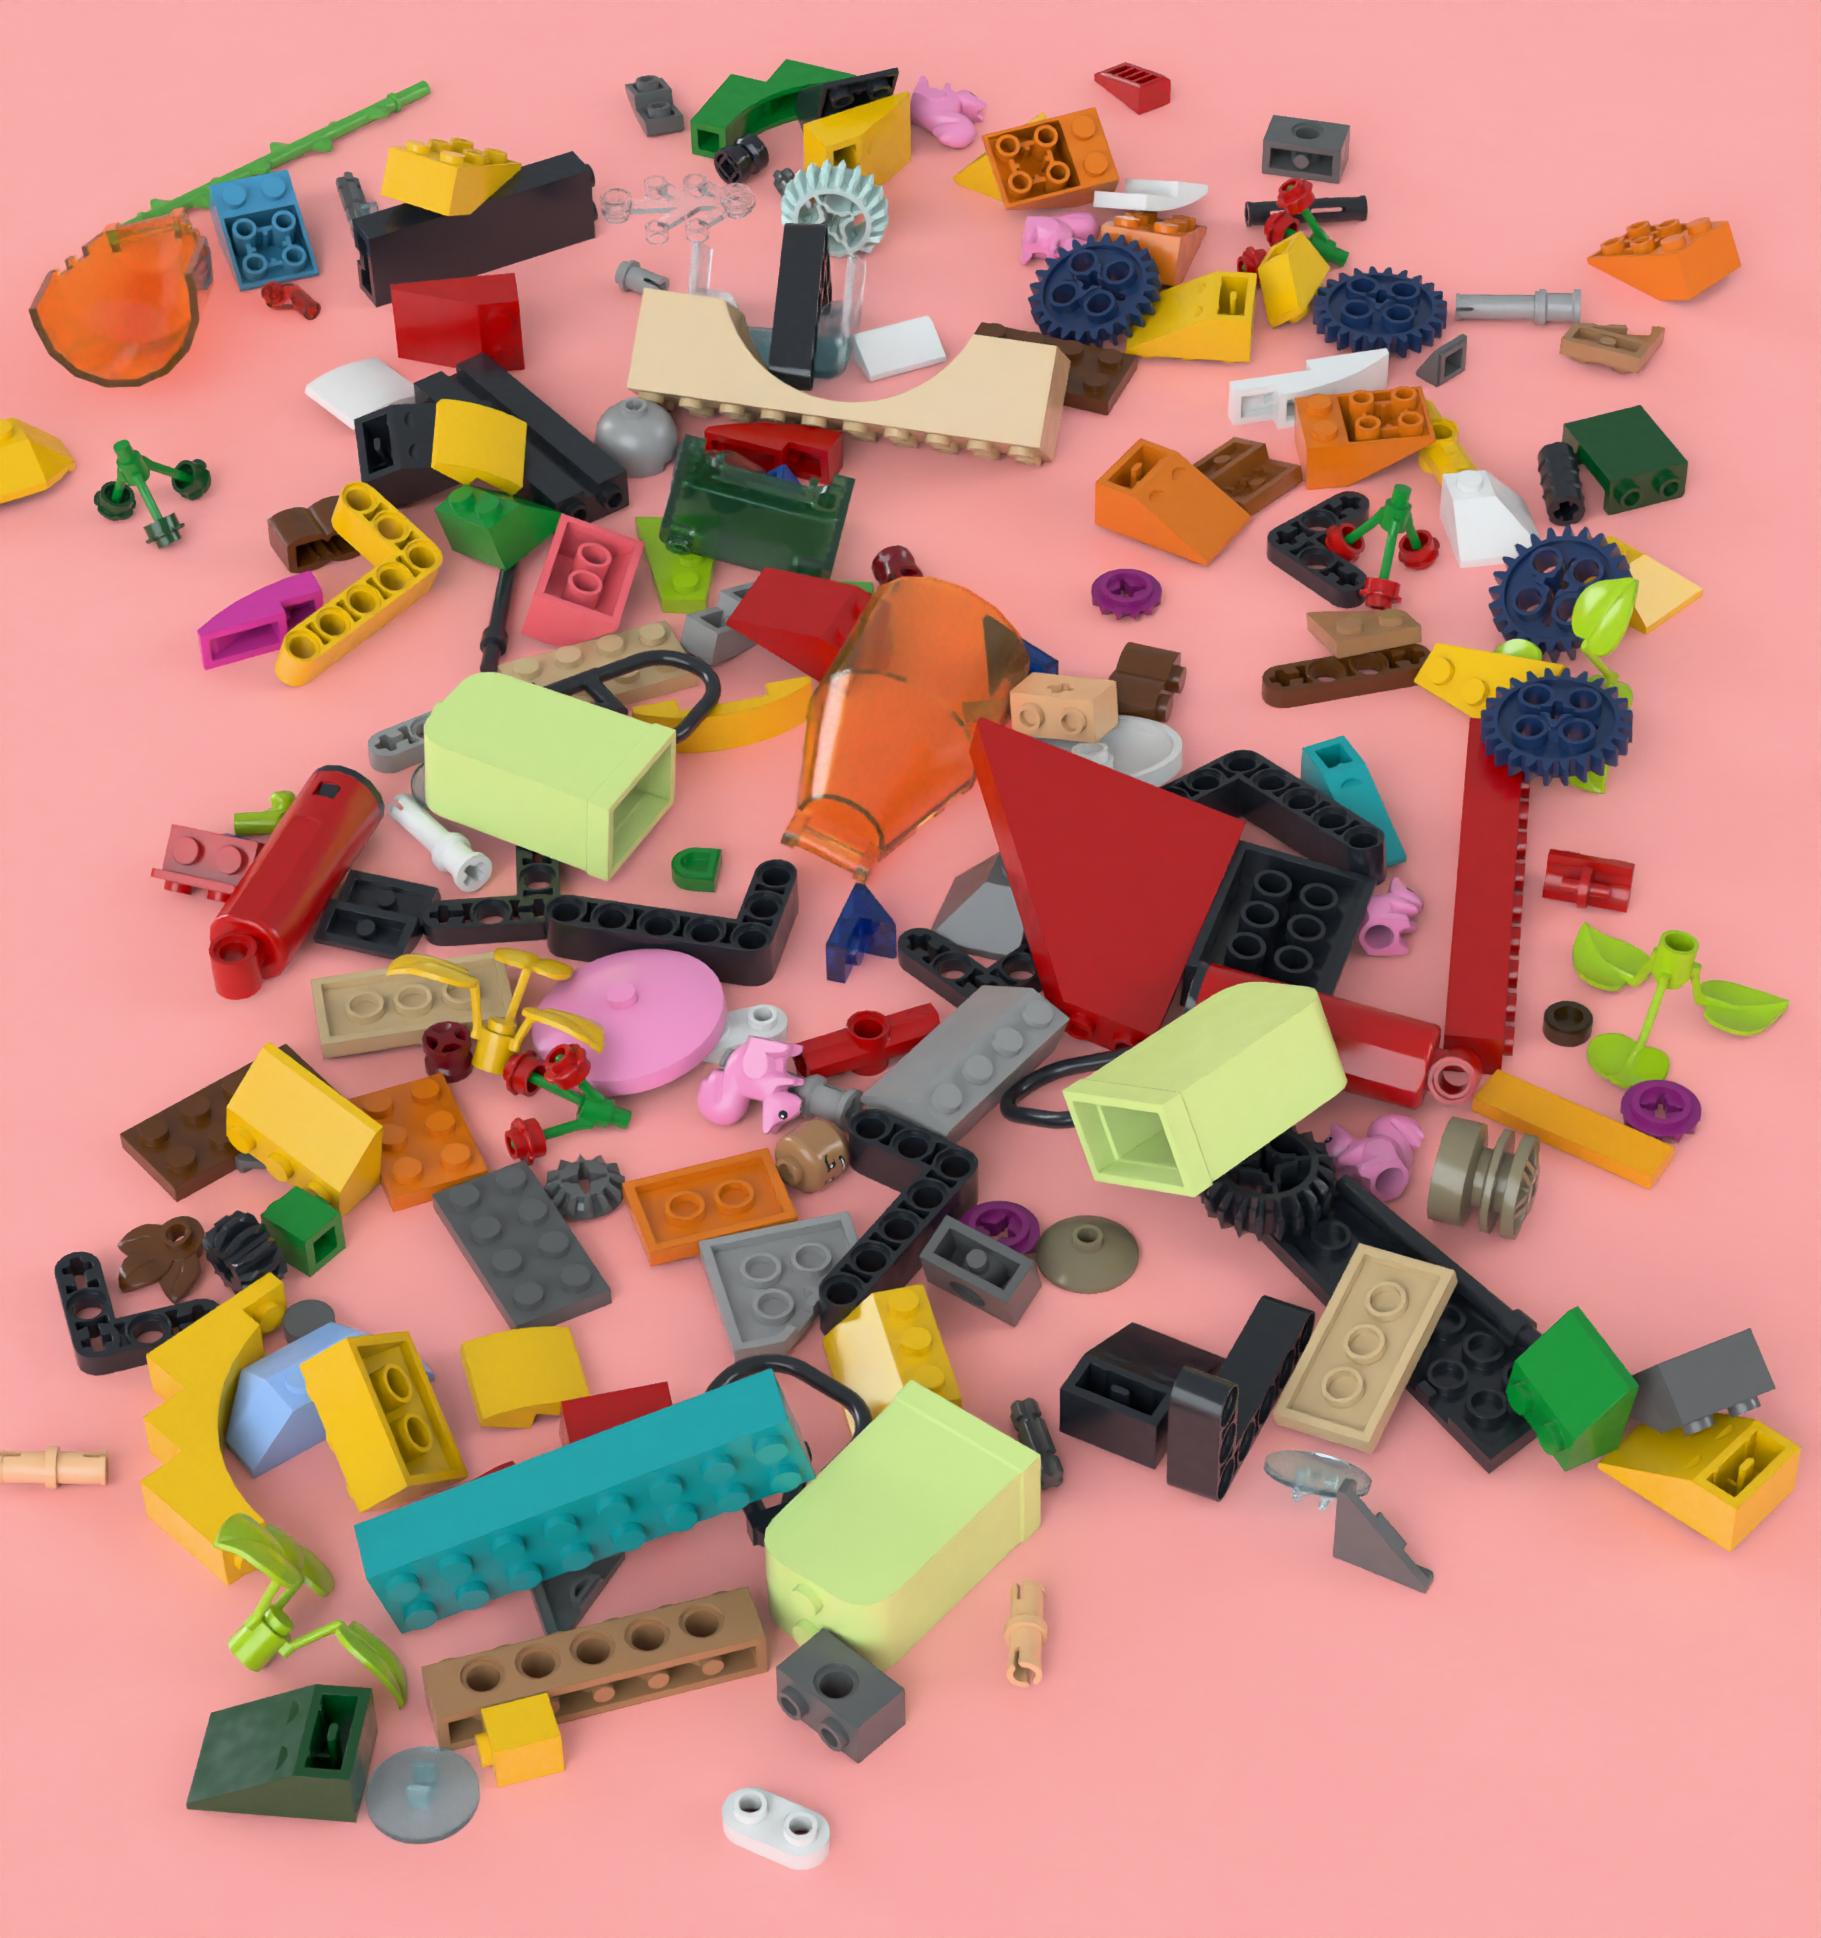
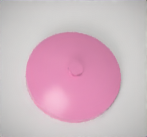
M666 949L629 950L596 959L573 971L571 978L558 982L548 992L538 1009L542 1010L552 1008L570 1012L602 1025L604 1028V1047L601 1055L577 1038L540 1022H535L532 1025V1038L537 1056L545 1061L548 1053L560 1044H579L581 1048L586 1050V1058L591 1063V1069L586 1080L604 1096L628 1095L665 1085L685 1075L699 1065L719 1043L727 1024L728 1009L718 977L713 970L699 959ZM578 1086L571 1089L583 1093Z

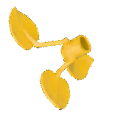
M496 948L493 954L496 960L523 970L505 1019L489 1017L487 1025H482L479 980L469 975L467 969L449 961L419 953L399 956L388 967L387 977L393 974H412L461 988H469L473 1020L470 1037L478 1040L471 1064L478 1069L503 1075L508 1059L515 1052L519 1053L522 1041L535 1022L559 1029L584 1042L599 1055L602 1053L604 1047V1028L602 1025L586 1017L552 1008L542 1010L525 1007L523 1008L522 1015L526 1019L516 1033L518 1025L514 1023V1019L530 975L534 972L555 980L569 979L572 976L573 968L563 962L549 958L541 959L534 953L520 949Z

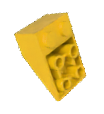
M904 91L803 124L805 171H807V167L812 162L822 168V164L827 158L833 166H838L844 159L846 168L853 170L860 164L862 176L873 173L874 185H884L911 161L910 93Z
M451 137L450 142L430 138L428 143L407 140L406 145L389 146L380 195L446 216L470 215L520 171L522 163L507 159L508 153L503 150L484 148V151L475 149L473 148V141L463 138Z
M1214 271L1159 292L1160 301L1152 303L1155 314L1142 315L1146 326L1144 328L1135 325L1130 327L1133 337H1127L1125 353L1143 358L1169 357L1188 361L1204 359L1221 360L1226 363L1250 362L1256 309L1257 273Z
M1716 1412L1711 1414L1715 1425L1688 1436H1684L1681 1427L1662 1434L1640 1423L1620 1442L1617 1450L1608 1453L1598 1462V1469L1731 1552L1794 1491L1802 1447L1757 1419L1740 1416L1731 1418L1729 1414Z

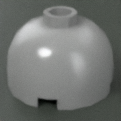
M632 397L612 405L601 415L596 426L594 444L627 471V478H646L664 472V464L668 463L672 458L673 464L675 463L679 435L672 416L664 407L650 400Z

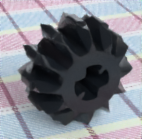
M237 1210L230 1216L225 1215L214 1223V1227L206 1232V1237L202 1239L203 1248L207 1252L206 1259L215 1269L214 1273L220 1276L225 1287H230L235 1295L269 1272L279 1280H282L288 1272L287 1263L283 1259L284 1252L275 1242L276 1237L271 1236L267 1231L266 1225L259 1223L256 1217L248 1212L244 1213Z

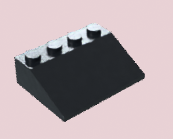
M1239 840L1186 964L1180 1006L1185 1007L1193 978L1202 960L1292 985L1311 987L1316 989L1317 992L1333 996L1374 893L1377 879Z

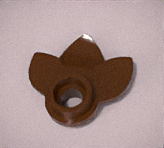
M179 1216L168 1220L163 1225L144 1224L128 1232L117 1244L119 1250L127 1255L119 1268L118 1280L121 1291L127 1293L159 1282L166 1297L173 1304L184 1298L196 1284L202 1271L199 1258L204 1252L202 1239L206 1237V1233L200 1222L189 1216Z

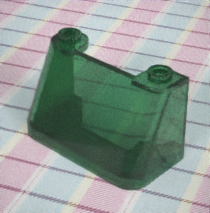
M685 434L659 532V539L665 544L666 549L678 555H689L691 553L762 572L765 567L830 580L856 479L834 473L833 480L829 485L818 486L819 479L813 477L810 478L808 486L724 464L726 454L717 452L715 459L706 452L705 445L707 439Z

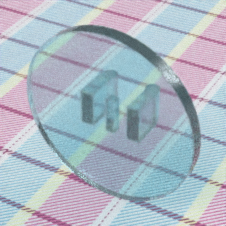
M1282 1450L1268 1454L1264 1462V1471L1275 1481L1293 1488L1292 1499L1294 1502H1299L1306 1493L1322 1496L1318 1505L1321 1510L1326 1509L1333 1498H1337V1491L1345 1478L1356 1480V1494L1359 1497L1367 1495L1371 1488L1372 1480L1365 1471L1351 1463L1324 1454L1299 1450Z
M433 1746L410 1748L389 1757L373 1772L365 1792L366 1808L374 1826L387 1837L407 1844L435 1843L458 1833L471 1821L480 1802L479 1779L472 1765L461 1755L451 1750Z

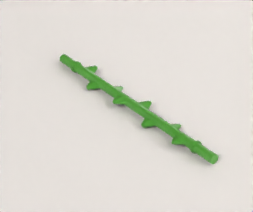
M422 80L397 93L391 92L387 94L386 98L338 121H332L328 126L290 144L271 142L269 144L271 153L221 177H214L210 182L172 200L151 199V210L147 212L141 211L137 213L136 217L107 230L106 238L111 245H116L143 231L149 232L153 226L193 207L209 209V185L271 173L273 169L312 150L331 152L333 150L331 141L379 118H386L392 112H400L402 107L429 95L431 92L430 87L426 81Z

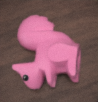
M921 76L910 101V122L931 131L942 144L952 148H964L974 141L977 130L972 121H984V117L979 110L984 109L987 104L968 90H960L956 93L951 89L950 83H946L942 90L929 87L927 78Z
M1069 211L1053 217L1027 216L1021 248V265H1027L1033 257L1057 260L1060 258L1057 248L1062 247L1067 251L1072 250V240L1074 239L1081 246L1087 243V238L1090 234L1096 239L1100 233L1097 219L1085 211Z
M1397 877L1392 878L1388 893L1372 895L1356 936L1367 955H1406L1408 944L1400 935L1417 930V923L1410 921V918L1422 912L1424 907L1423 900L1413 890L1402 884Z
M749 1035L747 1041L731 1054L724 1071L715 1069L709 1077L702 1079L700 1089L697 1092V1104L702 1115L716 1125L729 1126L737 1123L746 1114L751 1099L763 1102V1133L768 1134L771 1132L776 1134L779 1132L781 1126L799 1116L804 1107L802 1099L798 1095L788 1092V1089L804 1085L805 1079L787 1073L786 1069L788 1059L800 1055L803 1052V1046Z
M1387 1114L1371 1122L1367 1137L1353 1138L1339 1125L1332 1124L1330 1127L1331 1133L1323 1143L1326 1145L1328 1156L1333 1157L1335 1170L1341 1171L1335 1176L1336 1182L1343 1175L1349 1174L1357 1182L1362 1181L1363 1187L1380 1201L1400 1197L1408 1183L1409 1171L1413 1165L1414 1157L1412 1151L1417 1150L1421 1146V1141L1424 1140L1421 1126L1414 1119L1405 1115Z

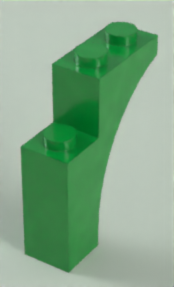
M785 59L766 82L730 74L690 120L692 154L714 159L717 151L727 145H733L735 140L746 133L758 136L774 127L796 121L798 118L794 109L799 89L856 75L790 59Z

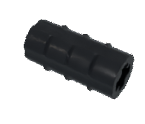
M1565 442L1545 445L1539 451L1537 460L1538 472L1541 477L1540 485L1543 488L1542 498L1545 501L1549 520L1558 526L1578 523L1584 517L1586 510L1584 504L1585 497L1581 488L1583 484L1579 477L1580 469L1577 466L1573 447Z

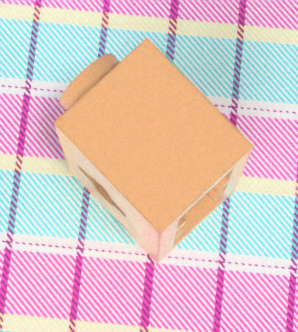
M1032 672L1009 691L1012 729L1028 736L1096 744L1119 724L1116 681Z

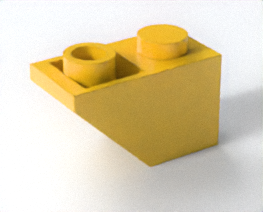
M1302 231L1273 245L1258 267L1268 322L1273 328L1288 320L1293 324L1309 312L1310 307L1308 304L1318 294V288L1324 287L1322 281L1330 269V266Z

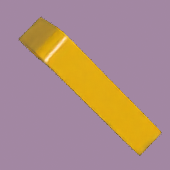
M360 481L350 482L341 489L331 522L336 532L375 568L284 636L274 669L277 677L287 685L297 687L308 684L431 590L441 566L443 556L438 546L367 483Z

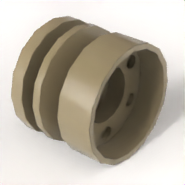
M1452 1116L1443 1133L1434 1163L1428 1193L1427 1218L1463 1227L1473 1207L1480 1208V1232L1490 1234L1496 1224L1499 1213H1501L1500 1237L1515 1240L1526 1216L1531 1211L1540 1177V1137L1525 1133L1514 1154L1515 1131L1504 1129L1494 1149L1488 1148L1487 1124Z

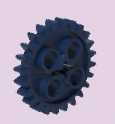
M1105 233L1100 242H1096L1093 235L1090 234L1087 238V243L1082 246L1074 239L1072 240V250L1067 251L1059 247L1057 249L1060 258L1057 260L1053 258L1045 259L1048 270H1036L1035 273L1039 282L1030 284V289L1033 293L1032 296L1028 297L1032 308L1030 312L1042 335H1049L1050 337L1063 340H1075L1086 345L1094 343L1095 347L1100 348L1103 347V341L1109 339L1111 344L1117 346L1118 335L1123 334L1128 338L1133 337L1130 327L1135 325L1144 328L1146 324L1142 315L1155 314L1152 303L1160 301L1161 297L1157 289L1162 287L1154 259H1151L1147 248L1141 250L1137 240L1128 244L1124 235H1120L1113 243L1109 233Z
M1370 266L1369 273H1363L1358 268H1355L1353 276L1350 277L1341 272L1339 273L1338 281L1328 279L1326 287L1318 288V296H1314L1313 325H1317V334H1325L1326 343L1337 341L1338 351L1348 347L1352 348V353L1387 348L1389 359L1391 353L1395 352L1402 358H1406L1408 349L1419 354L1422 351V345L1432 347L1434 346V338L1441 339L1442 329H1446L1447 301L1442 300V291H1434L1435 284L1433 282L1422 284L1423 276L1418 275L1411 279L1408 278V270H1403L1397 275L1392 274L1391 267H1387L1383 273H1378L1374 266Z
M1566 525L1562 536H1556L1554 530L1550 527L1547 530V539L1541 541L1534 533L1531 534L1532 546L1529 548L1517 543L1515 548L1519 556L1516 559L1507 556L1502 558L1507 571H1494L1493 576L1498 585L1489 587L1488 590L1493 599V602L1488 604L1493 617H1495L1493 622L1498 632H1502L1501 634L1505 642L1512 639L1528 640L1540 648L1542 656L1545 652H1548L1552 663L1558 661L1561 652H1566L1570 660L1574 661L1576 649L1581 648V644L1584 639L1574 634L1572 621H1567L1573 615V609L1580 594L1588 586L1598 581L1633 578L1629 570L1628 561L1625 555H1621L1615 542L1608 544L1603 533H1599L1593 538L1588 527H1584L1578 536H1575L1571 526ZM1556 567L1551 572L1544 573L1548 568ZM1596 576L1593 581L1584 583L1588 578ZM1539 605L1534 610L1527 611L1531 606Z
M1545 668L1544 677L1537 678L1535 674L1528 671L1526 672V682H1521L1512 677L1510 678V690L1498 686L1496 688V698L1486 699V710L1481 711V743H1485V754L1494 755V765L1496 767L1508 764L1509 776H1513L1521 771L1525 772V782L1527 783L1536 776L1543 778L1544 786H1548L1553 778H1559L1564 786H1568L1572 776H1576L1580 781L1586 783L1587 772L1592 771L1599 776H1603L1605 764L1617 767L1618 755L1626 756L1628 754V743H1632L1633 712L1628 710V699L1618 698V687L1616 686L1605 689V679L1602 677L1589 682L1587 671H1583L1577 678L1570 677L1569 668H1565L1560 676H1554L1550 668Z

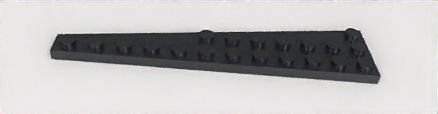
M1337 1191L1333 1195L1328 1215L1320 1216L1316 1228L1304 1226L1300 1237L1286 1232L1280 1242L1274 1235H1264L1261 1239L1272 1253L1325 1307H1327L1359 1243L1419 1260ZM1454 1289L1405 1389L1490 1474L1537 1438L1536 1432L1524 1416L1517 1414L1513 1410L1506 1394L1514 1362L1527 1349L1524 1346L1516 1347L1499 1332L1500 1326Z

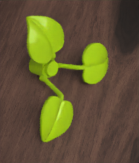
M1631 577L1603 580L1591 584L1580 594L1572 615L1573 632L1577 637L1584 639L1581 644L1582 652L1603 674L1588 677V681L1593 682L1602 677L1605 679V689L1618 687V698L1628 699V710L1633 702L1631 687L1624 682L1618 681L1619 674L1611 671L1599 657H1605L1612 653L1626 633L1639 586V580ZM1524 639L1509 640L1493 651L1494 653L1542 661L1540 648L1536 644ZM1605 764L1603 776L1589 771L1587 772L1586 783L1580 781L1576 776L1570 777L1569 783L1585 791L1605 794L1606 779L1610 766Z
M1587 922L1582 924L1574 941L1572 949L1574 969L1582 980L1594 987L1606 991H1618L1625 987L1626 984L1631 987H1638L1650 978L1651 973L1654 975L1657 988L1637 1041L1623 1034L1605 1033L1594 1037L1586 1051L1589 1065L1599 1076L1609 1079L1612 1083L1626 1089L1647 1080H1665L1668 1074L1670 1063L1666 1053L1659 1049L1645 1046L1666 989L1677 990L1691 979L1694 1002L1697 1005L1705 1006L1703 1012L1705 1020L1722 1031L1740 1036H1751L1765 1031L1787 1010L1790 1000L1728 981L1709 980L1700 983L1699 974L1702 965L1695 962L1699 943L1694 936L1684 931L1669 930L1662 933L1658 947L1653 948L1651 957L1625 941L1599 932Z
M242 1513L230 1516L220 1527L213 1547L242 1557L272 1579L253 1614L227 1641L234 1656L250 1670L259 1672L278 1652L287 1659L295 1650L325 1636L335 1634L341 1644L390 1691L397 1701L400 1710L407 1701V1684L404 1669L395 1653L362 1624L352 1621L347 1625L341 1620H335L291 1640L290 1632L295 1627L292 1620L283 1611V1608L302 1586L303 1582L322 1597L328 1596L333 1591L335 1583L327 1566L313 1552L298 1544L292 1536L273 1524H267L263 1527L253 1518ZM280 1586L285 1587L286 1589L276 1602L270 1605Z

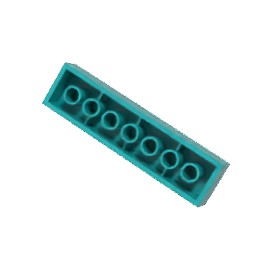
M772 1368L353 1526L366 1579L401 1634L412 1630L428 1628L436 1621L462 1611L481 1608L489 1601L515 1591L529 1590L542 1581L568 1571L582 1570L592 1562L616 1553L635 1550L645 1542L669 1533L688 1530L696 1523L722 1513L739 1511L749 1503L775 1493L792 1491L800 1484L815 1479L816 1476L798 1422Z

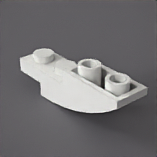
M1387 348L1309 359L1306 360L1304 371L1229 382L1228 417L1232 426L1274 420L1277 429L1294 427L1295 398L1309 397L1314 394L1331 395L1352 393L1357 390L1374 391L1385 389L1387 387L1389 351Z

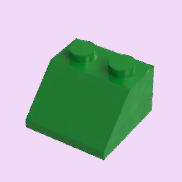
M467 484L453 490L448 495V498L434 509L453 551L505 571L510 569L556 531L562 513L516 495L511 496L506 492Z
M1577 1306L1568 1310L1515 1360L1506 1394L1513 1410L1517 1414L1523 1415L1536 1432L1542 1449L1548 1455H1553L1566 1472L1619 1448L1639 1384L1583 1311Z

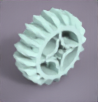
M827 158L823 162L822 168L812 162L807 167V171L799 169L795 174L794 180H790L787 183L785 195L782 196L780 204L782 207V225H785V223L827 224L830 256L842 258L845 255H850L852 258H855L860 254V250L870 254L875 247V243H880V240L883 239L885 228L889 221L888 198L883 197V185H874L873 173L865 176L861 175L860 164L851 170L846 168L844 159L838 166H833ZM814 197L817 202L814 203L813 208L807 210L805 202ZM863 213L865 220L855 226L853 220L856 219V215Z

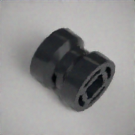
M747 133L735 140L733 145H727L717 151L714 156V166L717 173L725 183L731 186H737L749 178L750 174H757L766 168L769 163V154L764 143L757 136Z

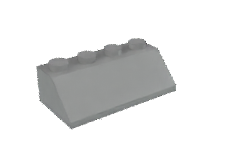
M982 985L864 1092L860 1101L869 1109L887 1112L956 1144L1000 1103L1002 1096L1010 1087L1032 1073L1055 1051L1070 1018L1033 988Z

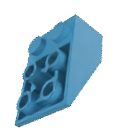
M288 169L209 185V210L220 246L240 292L319 276Z

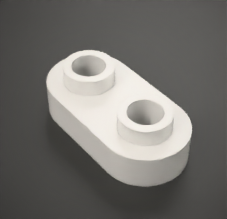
M759 1004L728 1012L727 1024L719 1043L703 1061L714 1064L720 1063L723 1054L728 1049L736 1050L747 1041L749 1035L786 1042L788 1039L786 1014L780 1008L767 1004Z
M746 1787L736 1790L723 1803V1831L732 1843L794 1870H808L817 1867L829 1855L831 1845L828 1822L822 1815L757 1787ZM754 1810V1811H756V1812L747 1813V1812H745V1811ZM798 1830L807 1832L804 1835L794 1834Z

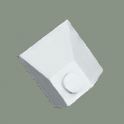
M1464 470L1458 473L1443 474L1440 518L1459 568L1504 564L1502 560L1504 556L1514 559L1519 556L1515 548L1517 543L1529 548L1532 546L1530 535L1533 533L1540 539L1525 500L1488 471Z

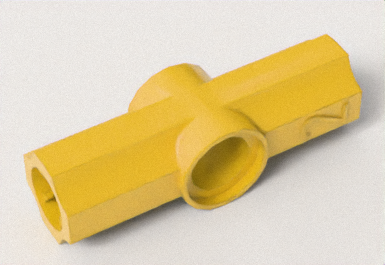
M1426 400L1436 438L1434 443L1418 451V465L1423 471L1434 474L1442 486L1443 474L1458 473L1464 470L1477 471L1478 469L1458 441V425L1450 419L1443 418L1433 402Z

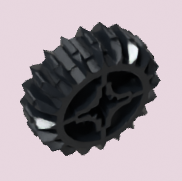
M1293 1125L1213 1181V1185L1200 1193L1199 1197L1201 1198V1203L1205 1204L1208 1217L1217 1218L1221 1229L1234 1226L1238 1238L1249 1232L1256 1235L1258 1242H1260L1264 1235H1274L1280 1242L1286 1232L1300 1237L1304 1226L1316 1228L1320 1216L1328 1215L1333 1195L1336 1194L1335 1164L1333 1163V1157L1328 1156L1325 1143L1315 1142L1312 1131L1298 1134L1296 1126Z

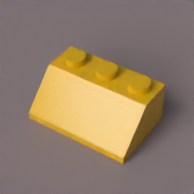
M270 1041L261 1048L227 1105L226 1136L238 1151L244 1154L250 1153L263 1163L268 1172L278 1181L288 1182L293 1187L298 1186L314 1197L320 1196L324 1198L332 1208L341 1212L342 1219L380 1184L383 1126Z
M923 1284L871 1293L844 1320L822 1338V1346L832 1378L855 1391L866 1402L873 1420L894 1400V1395L911 1379L962 1408V1397ZM841 1405L852 1439L855 1431L854 1419L849 1411Z
M409 1331L346 1337L299 1365L306 1381L307 1394L315 1403L326 1430L327 1443L337 1457L346 1479L348 1494L355 1502L359 1513L393 1508L469 1477Z

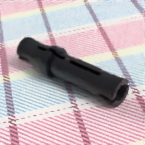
M1360 195L1359 197L1315 198L1314 202L1308 207L1310 211L1317 208H1342L1341 211L1312 213L1318 223L1351 220L1366 221L1368 214L1365 195ZM1247 201L1244 208L1246 227L1265 226L1267 219L1271 216V211L1285 209L1279 208L1276 204L1277 201ZM1301 213L1292 215V217L1299 220L1300 224L1307 223Z

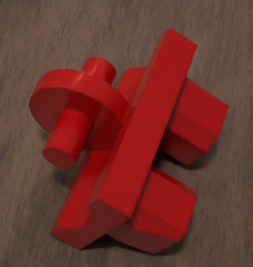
M1550 848L1542 897L1576 903V908L1587 909L1588 906L1627 913L1635 864Z

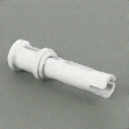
M401 793L394 797L404 809L401 811L390 802L388 815L431 852L432 863L440 871L449 872L453 876V882L460 890L473 892L481 888L488 881L493 869L492 862L485 854L474 852L471 849L469 840L463 834L458 832L450 833L424 810L410 794Z

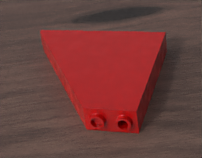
M980 717L976 724L969 754L1045 999L1070 1018L1064 1032L1068 1033L1071 1037L1077 1040L1089 1041L1111 1051L1137 1045L1162 1027L1186 970L1190 954L1240 840L1246 822Z

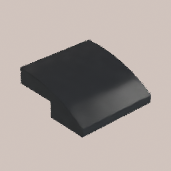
M350 869L338 899H329L313 939L318 944L392 960L399 956L410 954L424 934L422 923L423 910L429 904L441 900L439 889L433 886Z

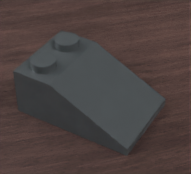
M1751 1328L1632 1375L1639 1384V1388L1629 1416L1662 1434L1681 1427L1684 1436H1688L1715 1425L1711 1414L1727 1408L1730 1417L1733 1418L1761 1407L1757 1396L1774 1390L1776 1387Z

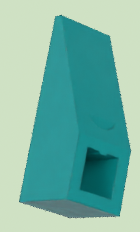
M1339 736L1303 747L1300 779L1384 832L1386 868L1406 862L1407 856L1366 763L1345 736Z

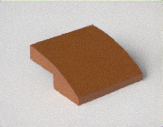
M1233 437L1193 464V466L1249 513L1251 517L1304 481L1301 465L1269 459L1266 443Z

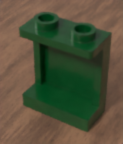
M1641 405L1563 424L1562 442L1573 447L1577 465L1584 464L1603 487L1605 492L1603 510L1608 515L1681 498L1684 495L1688 461Z

